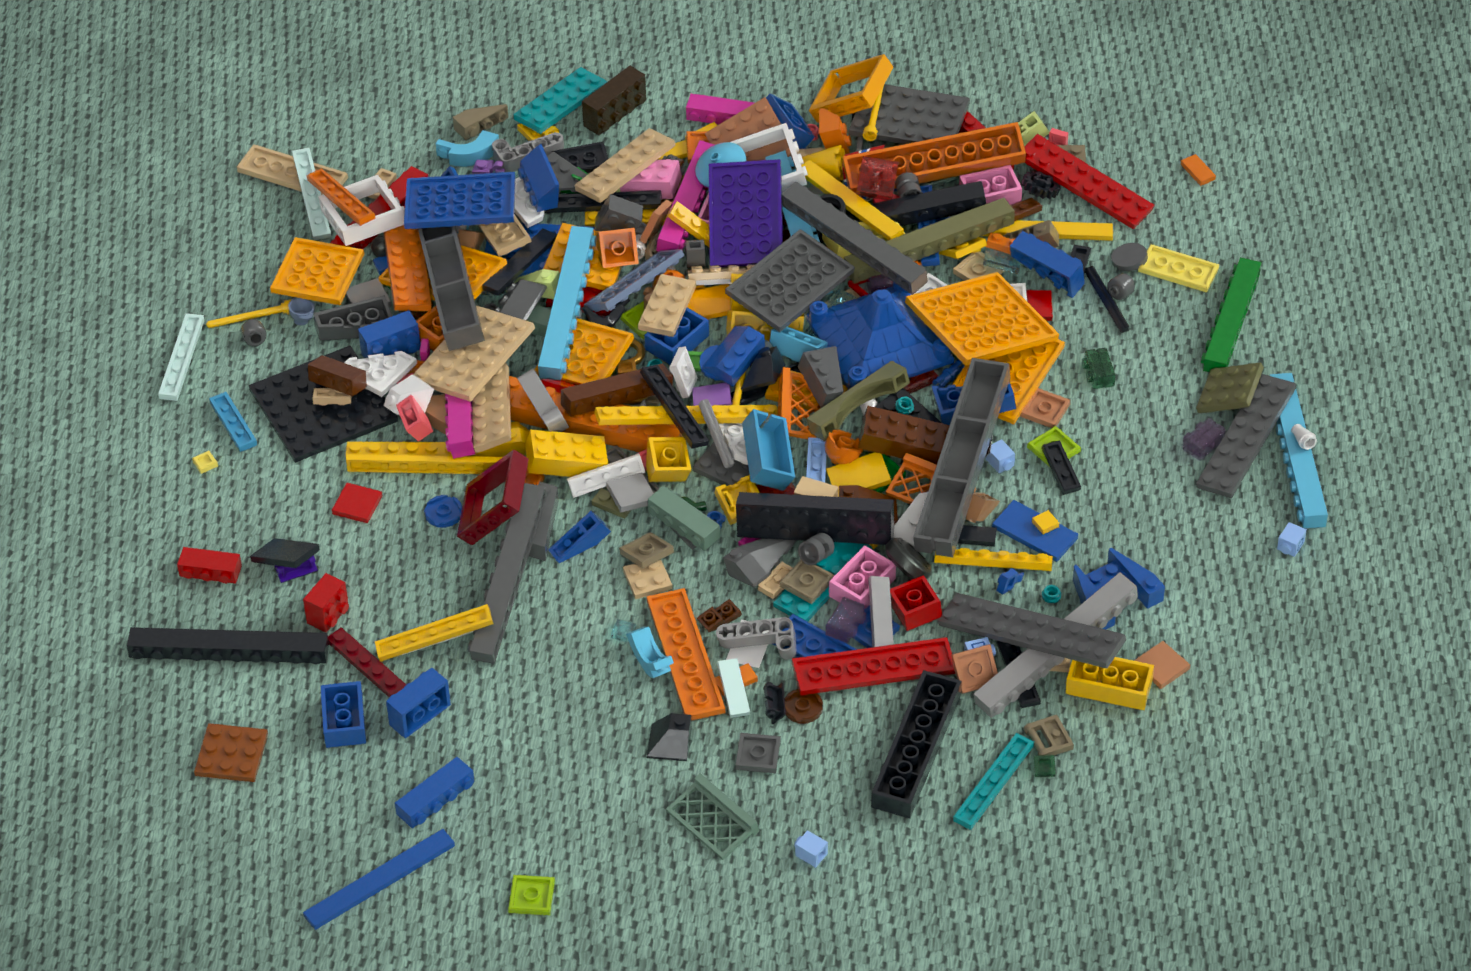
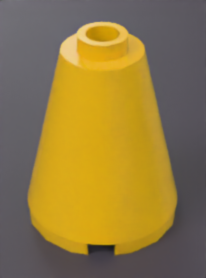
M842 145L802 156L803 162L811 160L838 181H843L842 164L845 151L844 148H841Z

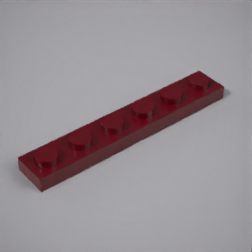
M342 627L328 636L329 645L388 697L398 693L406 685Z

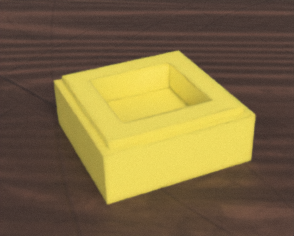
M210 451L192 458L193 463L201 474L218 467V462Z

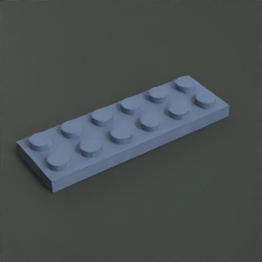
M682 249L657 252L584 305L595 312L601 310L607 312L614 309L618 302L627 300L629 298L628 295L641 290V286L652 282L656 275L665 273L667 271L666 268L679 263V259L685 256Z

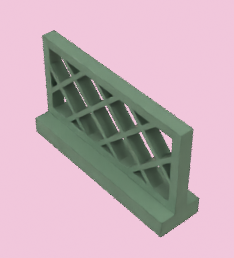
M700 773L694 778L695 783L670 804L666 811L724 860L750 835L755 836L759 832L758 824L755 819ZM697 790L701 794V800H690V795ZM713 804L715 812H704V805ZM689 805H701V812L689 813ZM678 806H686V813L677 814L674 810ZM727 816L729 824H718V817ZM715 817V825H703V818ZM689 818H700V825L691 826ZM741 828L744 831L741 836L732 837V829ZM718 829H729V837H717ZM703 830H714V838H705ZM717 842H729V846L721 852L717 848Z

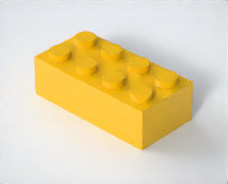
M530 429L525 443L526 456L529 458V473L573 477L608 464L604 436Z
M1115 657L1106 669L1072 660L1067 676L1065 694L1145 710L1153 680L1154 665Z

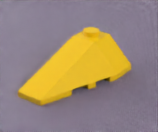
M730 310L727 312V335L735 326H750L763 334L765 340L770 342L771 330L774 328L752 312ZM798 317L787 327L803 332L804 317Z

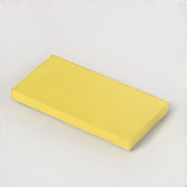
M1151 244L1147 250V262L1138 268L1140 273L1207 292L1219 270V264Z

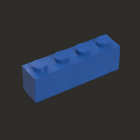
M454 758L396 801V814L412 829L424 823L427 817L440 811L443 805L453 801L459 793L473 785V770L460 758Z

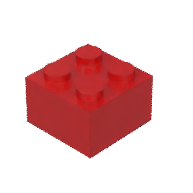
M325 573L303 598L307 624L325 633L336 625L339 617L349 609L346 583Z
M924 575L890 589L891 607L906 631L942 617L941 601Z

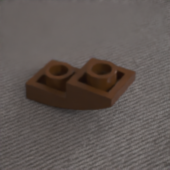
M728 599L716 609L710 607L698 616L697 620L708 632L717 630L720 625L728 624L739 618L742 613Z

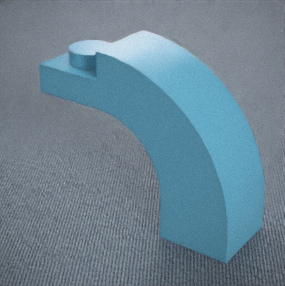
M482 130L478 138L468 144H454L438 139L436 142V153L441 158L449 159V164L452 166H473L476 160H488L493 156L492 143L499 139V135Z
M649 626L626 634L635 657L648 676L655 678L671 671L669 665L674 663L671 656H664L660 652Z

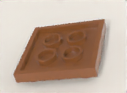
M208 723L194 771L195 776L255 782L268 737V729Z

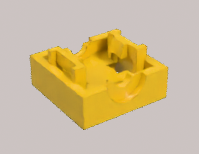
M750 475L741 478L733 485L726 486L724 484L715 488L714 494L730 525L737 523L736 501L739 492L759 493L755 483L750 481Z

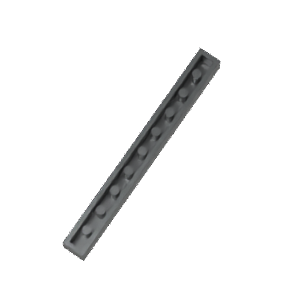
M795 182L781 193L783 207L911 295L928 282L925 267L918 265L909 256L899 252L896 247L887 244L884 239L878 238L871 230L865 229L856 220L853 221L844 212L834 208L831 203L825 202L819 195L809 191L806 186Z
M524 483L520 510L506 524V537L501 540L500 556H496V568L490 575V587L486 589L484 594V605L488 604L494 624L473 631V641L470 640L468 644V652H470L472 660L495 664L546 502L547 494L544 486Z

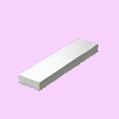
M638 453L570 477L567 481L572 496L575 498L606 487L607 481L645 473L641 456Z

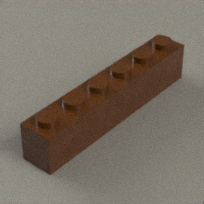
M663 363L658 364V366L660 367L668 381L673 386L672 373L666 368V366ZM641 369L561 389V406L572 417L595 411L596 407H611L654 396L655 394L640 374Z

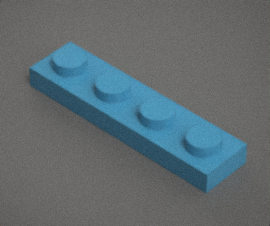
M224 392L209 398L211 406L238 450L242 452L257 446L256 438L228 393Z

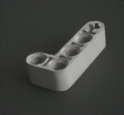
M551 133L512 148L506 140L497 139L492 143L493 158L495 162H503L502 168L505 169V172H514L520 168V160L538 145L542 144L546 156L552 153V151L564 149V138L560 133Z
M534 369L517 377L549 431L562 432L569 428L566 420Z
M787 617L723 624L716 630L719 644L723 648L730 649L776 643L780 657L785 660L792 659L797 652L796 633L792 621ZM765 630H769L768 633H765V634L762 633V632L765 631Z

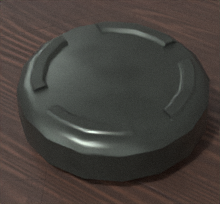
M892 538L886 544L887 556L906 576L915 579L924 575L928 579L932 575L931 565L920 552L915 551V547L910 543H907L902 538Z

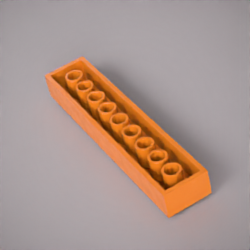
M1015 122L843 156V168L848 188L860 196L895 189L896 178L906 172L915 174L920 184L1002 166L1025 163L1026 152L1019 124Z
M509 376L511 420L547 429L518 379ZM546 387V390L569 428L562 431L564 433L604 436L605 444L617 445L619 448L635 452L647 449L649 437H683L675 424L598 425L595 411L570 417L561 406V393L555 392V388ZM619 404V405H615V406H611V407H623V406L633 407V406H629V405H625V404Z

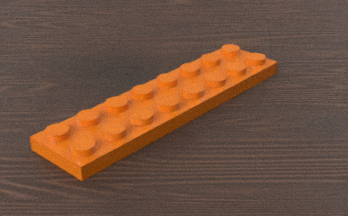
M404 225L383 232L394 310L431 311L432 304L425 257L418 228L405 229Z
M685 588L647 596V604L664 655L671 656L674 662L669 665L671 669L670 674L683 713L691 715L692 720L724 714L725 706Z

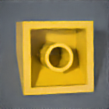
M684 437L648 438L646 469L649 482H684L687 480L691 472V465Z

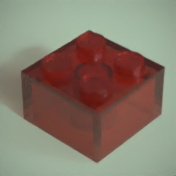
M863 156L856 194L881 200H892L898 162Z

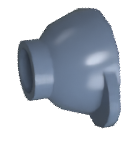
M294 297L289 302V314L294 319L295 324L306 325L313 318L315 305L311 300Z

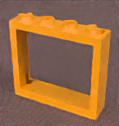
M885 54L831 70L808 111L816 122L819 123V109L821 108L839 117L871 108L890 75L893 65ZM869 77L862 91L836 98L842 85Z

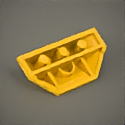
M518 421L511 422V441L479 453L475 451V455L470 456L504 457L513 449L526 456L525 443L530 430Z

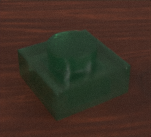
M1054 755L1034 756L1035 777H1055Z

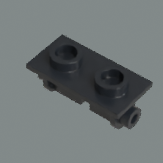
M767 682L763 687L764 695L767 699L765 701V714L771 719V724H775L786 715L784 687L782 682L778 686L773 685L772 682Z

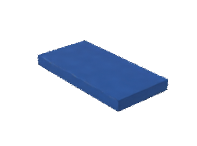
M1013 500L992 523V527L997 528V531L1038 553L1053 556L1052 560L1058 562L1078 539V533L1059 524L1058 528L1042 534L1032 523V518L1040 513L1016 500Z
M794 614L789 617L796 633V658L857 650Z

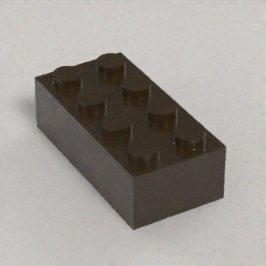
M630 65L582 101L583 126L599 136L612 125L618 123L624 116L630 114L637 106L642 105L646 101L645 74Z

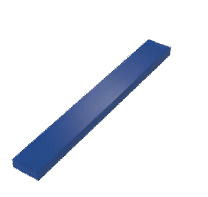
M441 829L303 912V915L316 930L453 848L455 842L444 829Z

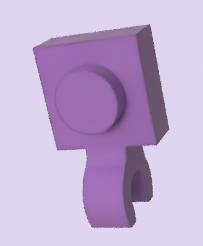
M476 160L472 174L505 172V169L502 168V161L494 163L493 160Z

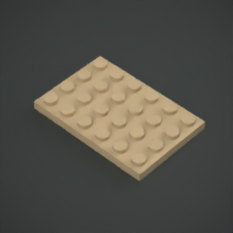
M476 305L485 341L449 351L444 340L413 375L420 378L436 391L471 402L535 329L534 323Z

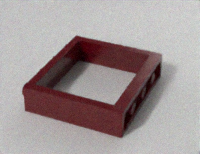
M513 449L467 484L457 532L458 538L470 545H474L519 512L529 458ZM505 482L502 501L481 516L484 496Z

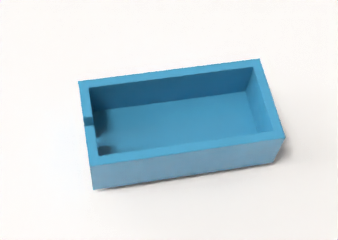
M753 409L742 422L750 481L784 491L795 478L786 418L773 414L768 417V413Z

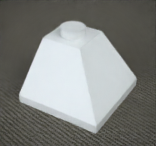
M410 375L390 388L384 406L393 413L400 415L396 405L412 395L425 413L434 388L417 376Z

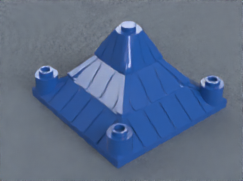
M894 282L892 287L877 290L872 294L829 308L825 302L815 301L810 305L809 313L806 314V320L816 337L828 342L827 348L836 346L841 379L848 390L890 361L905 367L908 378L954 363L951 350L905 303L906 296L911 294Z

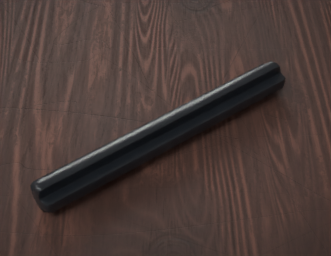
M1094 266L1086 267L1085 274L1121 333L1128 332L1129 324Z

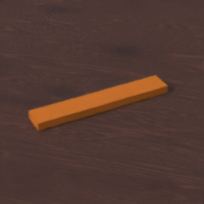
M322 168L306 175L307 180L358 225L361 226L376 219L374 212Z

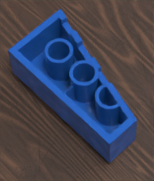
M1022 231L1010 245L1011 257L1030 270L1034 268L1041 278L1045 279L1047 277L1052 280L1053 286L1059 290L1062 287L1068 292L1067 296L1073 298L1085 284L1083 263L1078 258L1067 255L1063 250L1052 247L1048 242L1037 239L1033 234Z
M1010 381L999 413L1016 409L1015 397ZM948 385L946 388L932 386L934 401L942 424H951L963 386Z

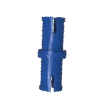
M956 360L949 368H945L938 378L933 380V386L940 383L938 385L939 388H943L949 382H953L965 365L963 364L960 367L959 365L962 362Z

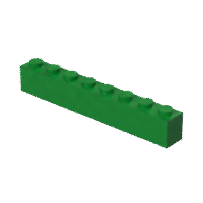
M1240 257L1238 264H1234L1232 272L1234 276H1230L1228 287L1230 288L1225 290L1223 298L1225 302L1221 301L1219 308L1221 313L1216 315L1214 323L1216 327L1211 329L1210 338L1212 339L1207 340L1205 348L1207 353L1203 352L1201 363L1204 364L1203 371L1210 373L1211 369L1228 367L1260 276L1262 262Z

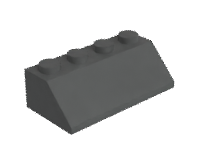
M523 279L516 283L512 282L506 289L508 292L499 299V306L494 308L493 311L527 320L547 289V286Z

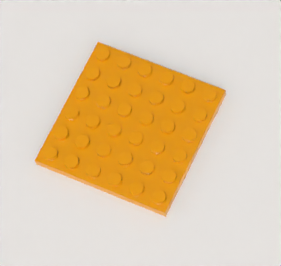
M998 272L909 295L905 299V303L965 366L970 365L972 358L988 360L1053 342L1059 338V333Z

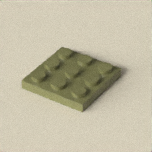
M1249 363L1211 369L1196 407L1198 413L1249 407L1264 369L1262 363Z

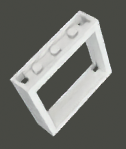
M787 123L731 141V143L739 145L744 152H748L786 139L797 171L782 176V193L795 182L802 186L807 185L805 176L808 173L805 166L801 167L804 162L801 153L797 154L800 150L797 141H792L795 139L793 130L788 129Z
M378 175L344 187L358 200L379 192L392 209L376 215V219L361 226L357 223L347 226L335 210L338 206L324 194L318 196L321 211L345 246L404 225V206H400L398 198H394L392 190L388 189L385 180L382 181Z

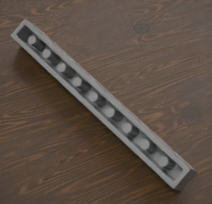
M1120 572L1064 619L1104 628L1109 620L1117 617L1126 606L1136 601L1138 597L1137 586ZM1032 649L1025 650L973 693L975 704L991 718L996 714L1002 713L1007 705L1015 702L1025 690L1031 689L1037 680L1045 677L1055 665L1061 664L1064 658Z

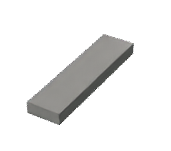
M870 576L868 580L872 647L894 645L889 577Z

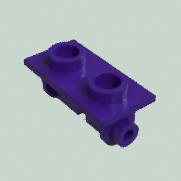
M314 555L297 568L274 566L281 583L318 571Z

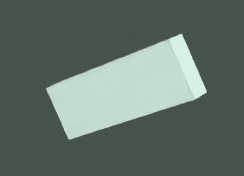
M738 659L718 661L717 666L730 718L750 715Z

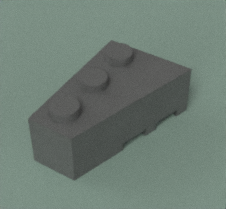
M833 346L803 352L798 368L801 374H803L817 403L822 408L843 394L837 348Z

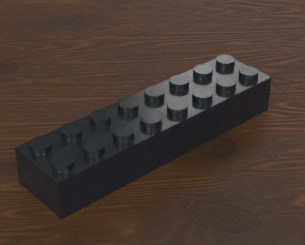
M739 492L736 501L737 537L806 541L818 533H825L830 536L833 542L886 545L894 537V500Z
M923 670L872 790L871 808L911 818L961 697V680Z

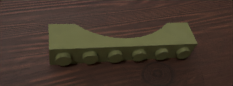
M890 361L807 417L810 433L826 441L829 432L832 433L835 429L840 430L844 419L858 406L876 397L896 393L908 385L910 382L906 368L894 361Z

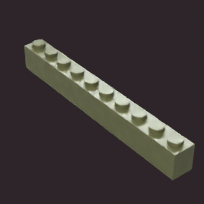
M1001 198L888 240L886 243L896 247L899 252L916 261L1014 224L1015 210L1005 198ZM853 254L844 257V260L855 267L854 273L849 276L854 284L881 274Z

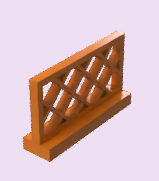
M783 367L778 381L777 416L786 418L790 437L802 439L818 438L810 433L808 425L805 427L799 420L809 417L810 413L816 412L821 408L819 404L815 406L809 400L814 397L812 392L810 395L805 396L800 391L806 387L811 392L803 374L791 373L790 368ZM792 379L799 380L802 385L797 387L792 382ZM796 393L802 400L796 402L792 395ZM805 402L811 409L805 411L800 405ZM795 408L801 413L797 418L791 412ZM796 424L801 430H791V425Z
M906 453L901 467L886 490V495L911 504L914 499L910 497V494L919 491L923 493V490L929 489L931 485L929 483L921 486L919 479L928 478L932 481L937 465ZM905 470L913 472L914 476L903 479L902 474ZM916 481L918 487L908 490L906 483ZM903 485L905 491L897 493L893 489L896 486Z

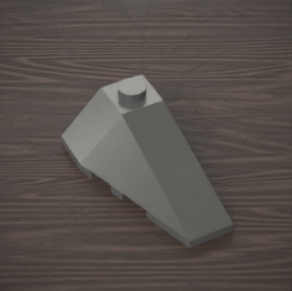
M762 538L736 547L723 557L728 575L747 585L756 587L769 577L772 567L780 563V557L787 554L797 540Z

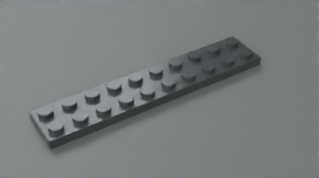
M960 593L955 594L943 611L942 617L937 620L939 626L988 637L989 639L1106 669L1127 640L1125 634Z

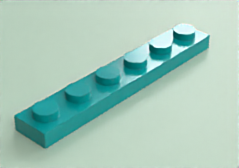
M1016 733L953 816V821L972 830L1034 747V741Z

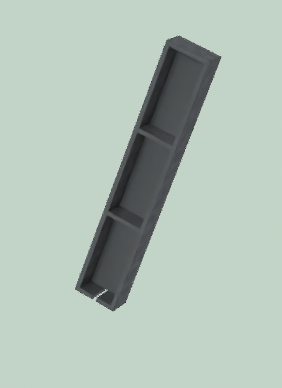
M456 226L418 228L448 350L452 351L485 341Z
M972 358L913 536L915 551L929 554L936 551V555L954 556L1010 381L1009 363Z

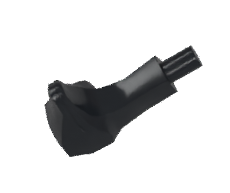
M630 299L618 302L615 305L616 307L606 316L596 314L585 305L582 307L587 321L613 328L625 311V306L630 302Z

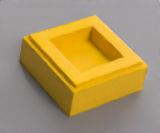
M1049 510L1032 518V523L1042 534L1059 527L1058 520Z

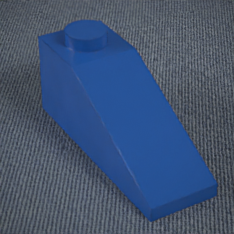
M590 511L548 550L556 561L561 563L597 545L611 531L596 514Z

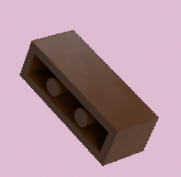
M323 355L308 364V378L311 382L350 396L356 395L367 387L366 371Z

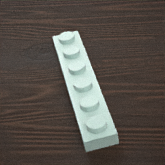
M310 148L294 150L292 155L313 240L330 238L329 223L321 211L318 199L321 192L307 180L306 176L315 171Z
M185 314L158 393L159 399L178 401L204 323V315Z

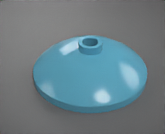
M731 142L719 143L708 148L696 164L695 173L697 179L702 185L709 188V164L746 161L745 152L739 145Z

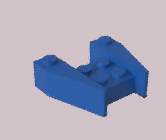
M1109 548L1108 564L1086 575L1077 565H1074L1073 583L1081 604L1120 572L1137 586V598L1147 609L1164 601L1165 586L1155 574L1113 548ZM1113 617L1111 620H1109L1107 625L1102 629H1108L1114 626L1116 617Z

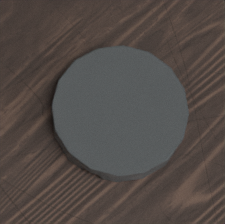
M1139 243L1123 244L1113 251L1111 255L1112 264L1120 271L1137 270L1140 265H1144L1147 262V250Z

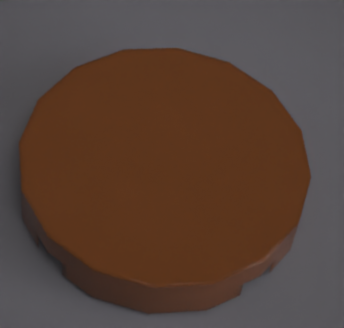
M798 689L792 690L785 697L786 717L800 724L814 722L823 712L821 696L818 693L800 696Z

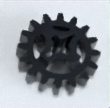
M1032 170L1031 173L1026 172L1023 176L1022 186H1024V190H1029V194L1035 195V197L1040 196L1042 199L1046 197L1051 199V197L1056 198V195L1058 196L1060 184L1053 181L1051 175Z

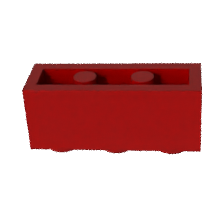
M183 547L177 567L179 576L186 579L195 578L204 581L211 580L225 584H236L242 563L240 554Z

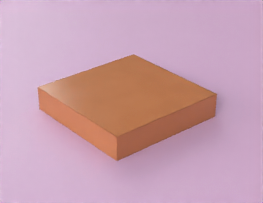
M665 200L652 213L640 238L641 242L646 244L653 235L659 232L673 204L672 202Z
M1038 388L1022 410L1020 417L1053 428L1060 422L1070 406L1071 400Z
M1161 641L1134 660L1154 665L1152 682L1160 689L1188 671L1191 665L1164 641Z
M990 644L951 654L956 677L962 681L961 694L981 688L998 674Z

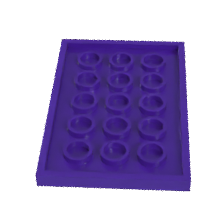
M780 159L709 164L710 266H720L722 268L730 265H756L783 243Z

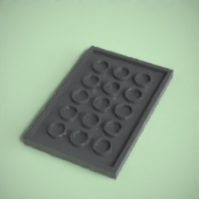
M884 84L875 125L878 130L876 140L909 144L958 134L969 107L970 98ZM872 107L855 113L849 128V135L863 137L864 128L869 124Z
M800 229L725 289V294L775 330L781 332L805 313L813 302L821 300L853 274L855 267Z

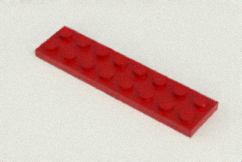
M1039 134L1024 146L1026 152L1025 164L1043 174L1051 175L1053 181L1132 229H1135L1154 209L1153 203Z
M947 637L792 658V667L800 696L920 679L923 670L943 676L956 674L951 658L952 651Z

